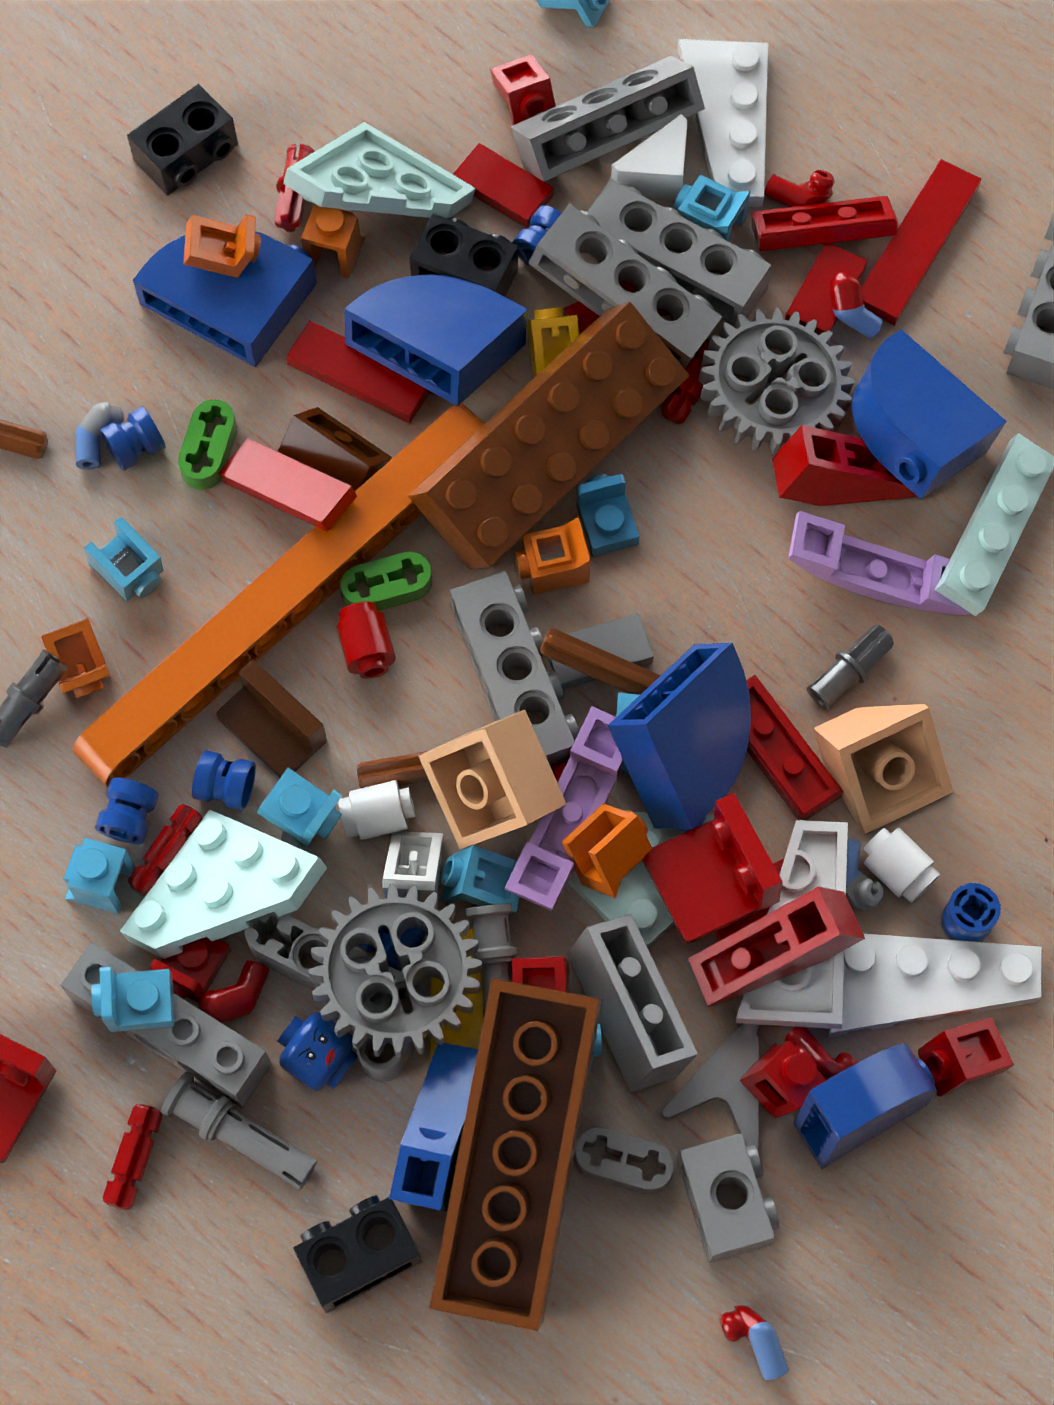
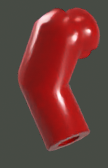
M816 170L810 176V181L798 185L772 174L765 187L764 195L789 207L826 203L833 195L832 187L835 180L832 174L825 170Z
M246 960L236 985L216 991H206L199 999L198 1008L220 1023L249 1015L256 1006L270 969L255 961Z
M794 1027L785 1037V1042L790 1040L794 1045L805 1049L814 1058L817 1070L826 1081L857 1064L854 1057L847 1052H842L833 1059L806 1027Z

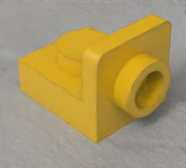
M562 307L534 310L535 320H527L533 377H536L579 336L577 315L563 316Z

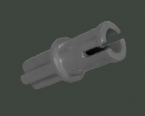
M878 624L873 625L846 652L838 651L835 654L836 661L813 684L807 687L808 694L820 707L830 711L833 705L857 682L864 683L867 680L866 673L893 647L892 635Z

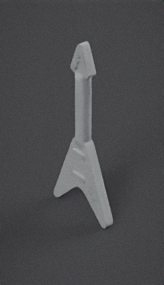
M740 1023L738 1029L730 1034L665 1105L661 1112L662 1118L668 1120L709 1101L720 1100L729 1108L738 1132L743 1135L746 1147L754 1145L758 1150L759 1101L739 1079L759 1059V1041L757 1036L761 1025Z

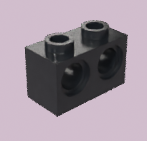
M199 83L127 134L134 162L167 196L179 187L189 185L198 173L213 162L226 158L233 148L238 145L233 118Z
M433 213L409 257L411 276L442 275L457 277L489 288L505 297L518 272V245L511 243L510 240L502 235H489L470 228L460 219L444 218ZM442 250H450V251H453V252L450 253V254H439V253H437V252L442 251ZM484 266L495 267V269L491 271H484L480 268Z
M375 1195L362 1200L349 1209L351 1217L334 1226L331 1225L330 1221H325L311 1227L300 1235L303 1242L293 1247L325 1313L340 1307L422 1263L421 1255L398 1209L389 1197L380 1201L379 1197ZM378 1224L388 1225L395 1231L393 1243L384 1250H373L365 1243L368 1231ZM328 1250H339L346 1255L344 1269L335 1276H324L317 1270L320 1256Z

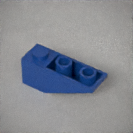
M449 1043L437 1044L400 1144L389 1199L440 1211H448L478 1049Z

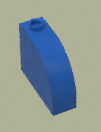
M255 231V234L261 237L258 257L254 263L249 262L239 277L235 278L183 265L185 235L158 250L135 276L133 284L140 305L256 368L317 284L314 263L310 255L301 247L293 244L287 246L268 235Z
M417 275L394 279L366 291L344 308L346 345L456 406H459L526 345L528 309L489 288L457 277Z
M902 329L888 337L877 348L855 388L852 399L854 422L867 448L887 470L920 499L985 455L1007 422Z
M732 642L694 644L608 725L654 829H678V831L686 832L702 825L706 819L705 816L715 807V801L723 798L729 792L740 773L749 742L751 708L745 673Z
M905 1043L898 1044L858 1062L810 1090L793 1124L819 1166L823 1169L927 1106L937 1093V1089L934 1086L935 1081L926 1064L920 1058L914 1056L909 1046Z

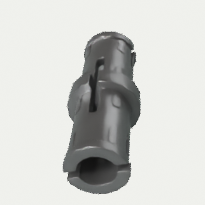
M42 650L39 657L21 680L16 684L12 682L6 690L8 696L0 706V745L5 748L9 747L13 738L31 715H38L44 708L42 701L64 673L66 674L69 670L65 663L59 664L61 660L47 650Z

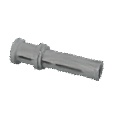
M512 903L465 909L466 917L472 919L474 939H477L479 944V950L472 954L471 958L482 960L480 975L485 1010L491 979L512 981L511 962L512 958L518 956L517 947L511 946L508 914L512 912Z
M184 1072L168 1093L162 1105L161 1113L167 1117L173 1114L199 1129V1137L211 1141L217 1138L263 1168L278 1175L296 1189L301 1190L315 1169L314 1167L318 1160L299 1151L285 1140L243 1116V1114L234 1109L235 1104L232 1103V1099L228 1096L223 1095L219 1098L194 1082V1075Z

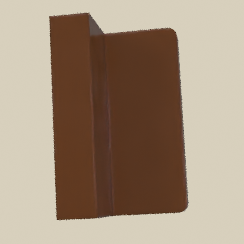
M319 407L293 415L277 451L350 485L354 492L393 458Z
M252 659L239 672L243 688L217 711L216 715L218 720L281 778L287 768L296 772L327 742L323 723Z

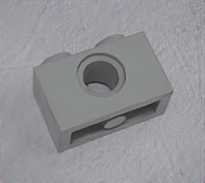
M739 1133L680 1150L677 1161L708 1263L770 1246L775 1239L773 1230L779 1229L780 1224L772 1198L767 1197L763 1199L756 1178L763 1176V1169L756 1147L754 1145L746 1147L743 1135ZM722 1185H734L743 1192L745 1204L735 1210L726 1209L718 1202L716 1190Z

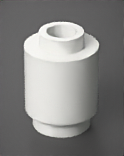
M397 780L349 791V797L341 798L338 802L347 838L359 836L361 841L407 830V819L416 817L409 787L400 789Z
M883 828L863 849L869 855L863 864L898 898L904 896L911 904L941 875L932 867L935 862L900 828H897L892 833Z

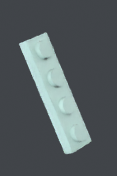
M1019 433L1009 440L935 591L974 616L985 609L1054 468L1053 455Z

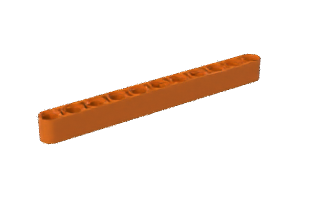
M463 403L459 406L453 405L355 491L357 497L328 532L314 527L92 723L74 743L73 753L107 787L112 778H127L235 682L240 677L239 672L252 659L257 662L340 588L341 579L348 569L369 562L417 519L422 512L408 495L485 423Z

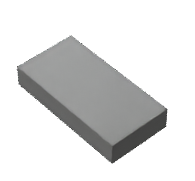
M639 613L568 633L575 638L638 666H645L654 661V655ZM549 659L552 670L556 672L562 690L597 680Z

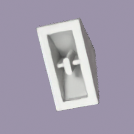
M682 114L612 164L611 179L623 186H632L638 189L647 199L675 201L683 184L687 119Z
M407 831L392 833L383 875V893L385 898H387L390 884H395L399 898H406L408 891L414 885L417 886L419 901L424 903L433 892L437 893L439 901L443 833Z

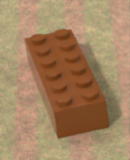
M631 301L609 308L408 497L469 569L491 567L690 375Z
M491 979L429 1309L534 1331L540 1329L544 1321L603 999L507 980Z

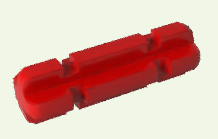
M710 339L704 341L696 352V357L692 358L686 366L685 370L690 376L666 398L662 405V415L675 424H681L686 420L691 412L690 407L696 404L701 395L704 385L698 381L701 368H703L700 363L704 351H709Z
M185 804L178 806L170 818L172 821L171 826H164L142 858L145 861L144 865H137L128 878V884L135 892L144 897L147 895L187 841L188 836L192 834L203 819L198 811Z
M137 1104L132 1108L127 1123L131 1126L130 1133L124 1132L111 1170V1174L115 1175L113 1182H107L102 1197L103 1202L107 1205L121 1210H130L133 1207L138 1193V1189L134 1187L136 1181H142L155 1142L151 1136L153 1132L158 1133L163 1118L160 1110L145 1104Z

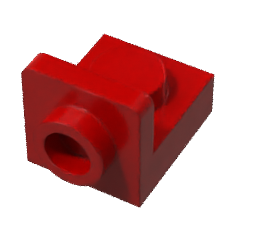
M532 54L490 69L493 85L509 106L513 125L556 107L550 77Z
M204 937L183 945L182 953L166 959L162 958L161 962L154 959L149 970L170 969L173 980V993L182 999H185L187 996L199 1002L202 994L208 991L231 948L229 944L219 939L211 942L208 937Z
M992 1017L944 1030L918 1049L920 1059L926 1064L934 1078V1086L937 1089L936 1094L939 1097L950 1094L964 1084L1003 1073L1014 1066Z

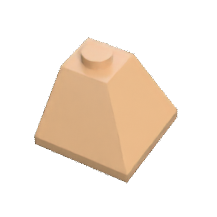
M925 704L857 707L813 728L825 767L844 791L842 799L860 831L864 834L872 832L953 793L929 707Z

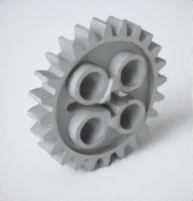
M780 308L775 309L772 319H766L761 309H756L752 322L742 313L739 314L734 327L725 322L722 325L719 336L713 335L708 345L709 351H704L700 363L703 368H701L698 381L704 385L700 399L712 401L707 412L708 417L722 415L723 418L719 430L722 432L734 427L737 430L734 442L737 444L746 436L752 438L753 451H757L762 442L769 443L772 455H776L780 444L786 443L801 425L832 432L834 426H840L845 415L844 411H847L852 400V396L849 393L853 387L854 379L846 377L852 364L849 361H838L844 350L843 345L829 347L828 343L832 332L827 331L818 336L814 332L817 321L813 319L804 327L799 324V312L796 311L789 321L783 320ZM768 348L778 349L783 354H774ZM799 357L804 358L803 360L799 361L796 365L794 364L790 367L791 363H793ZM788 371L785 380L781 378ZM734 375L745 376L751 382L740 381ZM801 380L811 381L817 387L807 386ZM766 383H770V386L764 391ZM761 395V398L754 404H747L748 402L752 401L755 398H758ZM768 407L778 408L781 411H783L784 414H775L768 409Z
M390 884L387 898L384 899L379 898L373 887L368 888L369 903L363 906L354 897H349L351 913L348 916L336 910L331 912L337 928L332 930L320 927L318 930L320 938L327 944V947L311 948L312 958L323 963L321 966L309 969V976L312 981L324 983L312 991L314 1001H330L320 1011L323 1020L327 1021L340 1017L334 1028L335 1034L341 1037L353 1030L352 1043L353 1047L357 1050L363 1046L367 1039L373 1040V1051L375 1056L378 1057L383 1052L386 1043L393 1044L397 1058H402L405 1043L409 1042L413 1043L419 1054H423V1038L429 1035L439 1045L444 1044L441 1028L446 1025L451 1029L459 1031L461 1029V1022L455 1014L456 1011L472 1013L474 1010L473 1003L464 995L480 993L481 990L480 982L468 976L482 971V960L467 958L479 950L478 940H462L470 930L468 920L452 924L456 915L455 906L450 904L439 912L437 910V893L433 892L423 903L419 901L417 886L414 885L408 891L406 898H399L395 884ZM382 927L389 930L399 966L403 969L406 989L413 1006V1012L410 1014L404 1013L393 975L389 972L387 956L379 936V930ZM411 928L421 929L428 935L427 940L422 945L413 948L404 946L400 943L399 939L406 930ZM359 944L372 945L377 949L375 957L367 963L358 964L348 957L351 950ZM425 977L438 978L444 984L441 992L434 997L420 996L415 991V986ZM374 993L387 994L393 1000L388 1010L379 1014L368 1012L364 1008V1004L367 998Z

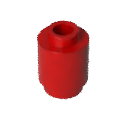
M369 601L357 602L344 607L338 614L340 621L336 628L348 671L352 674H359L363 679H372L384 675L389 670L388 666L396 660L384 614L378 611L375 603Z

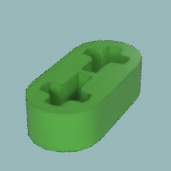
M215 399L204 401L196 407L192 414L179 453L178 465L184 482L196 490H206L218 484L221 480L219 472L228 462L237 434V423L232 408L226 402ZM215 417H221L223 425H217L212 438H209L206 423H212ZM204 451H207L210 467L204 466L200 473H195L192 464H199Z
M412 551L356 565L348 569L341 579L342 599L346 606L357 602H373L377 605L378 611L417 601L425 597L431 589V565L423 555ZM412 568L413 573L418 574L417 583L408 585L407 580L403 578V570ZM365 581L366 585L371 587L370 596L361 598L359 592H355L357 589L356 583Z

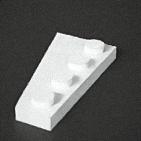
M678 39L680 60L694 66L705 106L704 110L696 113L695 121L698 133L702 137L705 149L704 156L710 179L736 192L750 191L748 206L762 207L765 176L768 43Z
M796 820L779 875L783 881L780 901L769 908L768 914L818 886L843 891L846 895L848 823ZM844 951L817 965L745 993L739 1007L736 1023L841 1029L843 1024Z
M864 934V940L844 950L843 1024L841 1029L828 1028V1037L845 1035L850 1031L868 1028L875 1030L893 1027L894 1024L922 1019L923 1021L941 1019L946 1015L969 1011L976 1013L1036 1003L1041 998V947Z

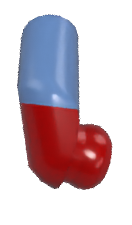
M839 272L834 275L830 281V296L834 315L868 339L873 338L882 326V319L864 308L861 286L858 279L848 272Z
M739 1305L735 1306V1311L726 1312L721 1315L720 1324L725 1337L729 1341L736 1342L742 1337H746L751 1343L764 1380L776 1379L789 1372L774 1327L749 1306Z

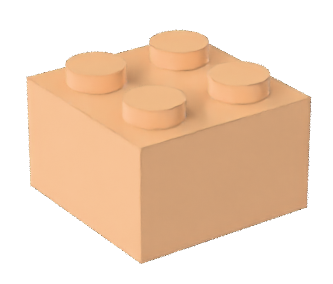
M525 709L459 736L418 756L459 849L526 826L567 804Z

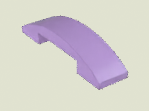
M799 511L796 514L788 559L807 572L848 591L886 603L936 613L967 616L971 614L935 591L950 560L949 558L934 554L926 561L845 535V525L803 511Z
M591 706L570 750V758L558 781L567 804L541 817L530 842H526L505 886L506 891L553 911L574 872V863L570 861L561 841L603 803H607L624 765L623 758L608 728V725L616 718L615 716Z

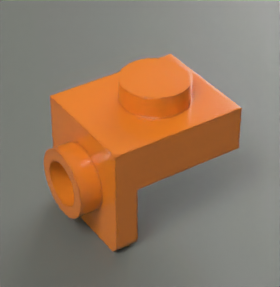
M192 214L186 223L183 265L238 278L248 263H254L259 254L261 237L255 234L256 216L246 214L238 226Z
M88 618L41 635L46 650L61 660L59 664L65 663L69 668L67 673H64L59 680L62 693L73 690L75 697L78 698L104 688L101 679L110 676V672Z

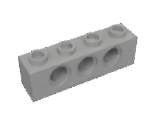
M669 56L515 124L510 128L523 168L544 182L660 130L681 114L686 118L704 110L705 106L694 66Z
M610 179L587 211L598 220L603 229L615 238L624 239L636 248L638 255L654 267H661L670 272L675 278L676 283L692 295H699L705 298L713 306L714 311L722 316L720 320L733 327L739 314L742 313L745 317H749L768 289L771 264L766 262L761 255L749 249L743 250L726 241L720 233L713 229L702 228L692 223L674 208L662 207L645 198L638 189L632 186H623ZM632 228H641V229H644L645 231L635 232V231H632V230H630V229H632ZM671 249H681V250H683V251H685V252H684V253H673V252H671V251H669V250H671ZM719 270L726 274L715 275L710 273L709 271Z
M568 204L537 244L528 263L599 316L609 308L631 301L684 369L722 318L721 315L714 311L713 306L705 298L699 295H692L676 283L675 278L670 272L661 267H654L638 255L636 248L624 239L615 238L600 226L598 220L586 211L578 210L571 204ZM580 253L593 255L599 264L586 262ZM618 281L631 283L635 287L636 292L625 291ZM657 309L669 311L674 321L663 319L658 314Z
M1053 212L1044 238L1053 241L1049 252L1040 249L1031 274L1032 277L1039 279L1036 290L1026 288L1017 315L1026 317L1022 329L1015 326L1012 327L1003 352L1012 356L1006 374L1054 389V333L1043 332L1040 328H1048L1054 332Z
M505 570L450 589L452 612L495 721L524 709L526 713L529 711L544 713L547 719L540 724H532L549 765L568 761L570 750L577 738L579 728L572 714L566 716L563 714L558 701L564 698L563 690L554 670L547 672L541 659L543 655L540 653L543 639L538 628L529 629L523 614L528 613L529 608L521 586L518 584L512 587ZM495 625H505L512 630L503 637H496L488 632ZM515 667L523 668L530 673L522 680H511L505 676L509 669Z
M90 942L60 986L71 1001L94 1015L91 990L93 984H100V968L112 967L115 974L139 971ZM174 993L175 1026L120 1031L182 1071L194 1075L196 1080L222 1096H228L234 1104L242 1109L272 1066L264 1049Z

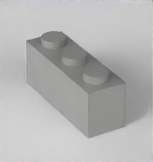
M632 914L586 927L567 952V956L585 995L603 999L599 1024L630 1092L633 1093L675 1079L698 1053Z

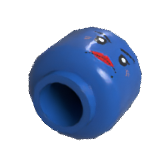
M320 1012L310 1014L305 1021L295 1016L277 1040L278 1043L285 1047L279 1058L282 1069L314 1091L321 1090L326 1085L334 1089L358 1056L352 1051L353 1035L348 1032L338 1037L334 1031L336 1022L333 1020L324 1021Z

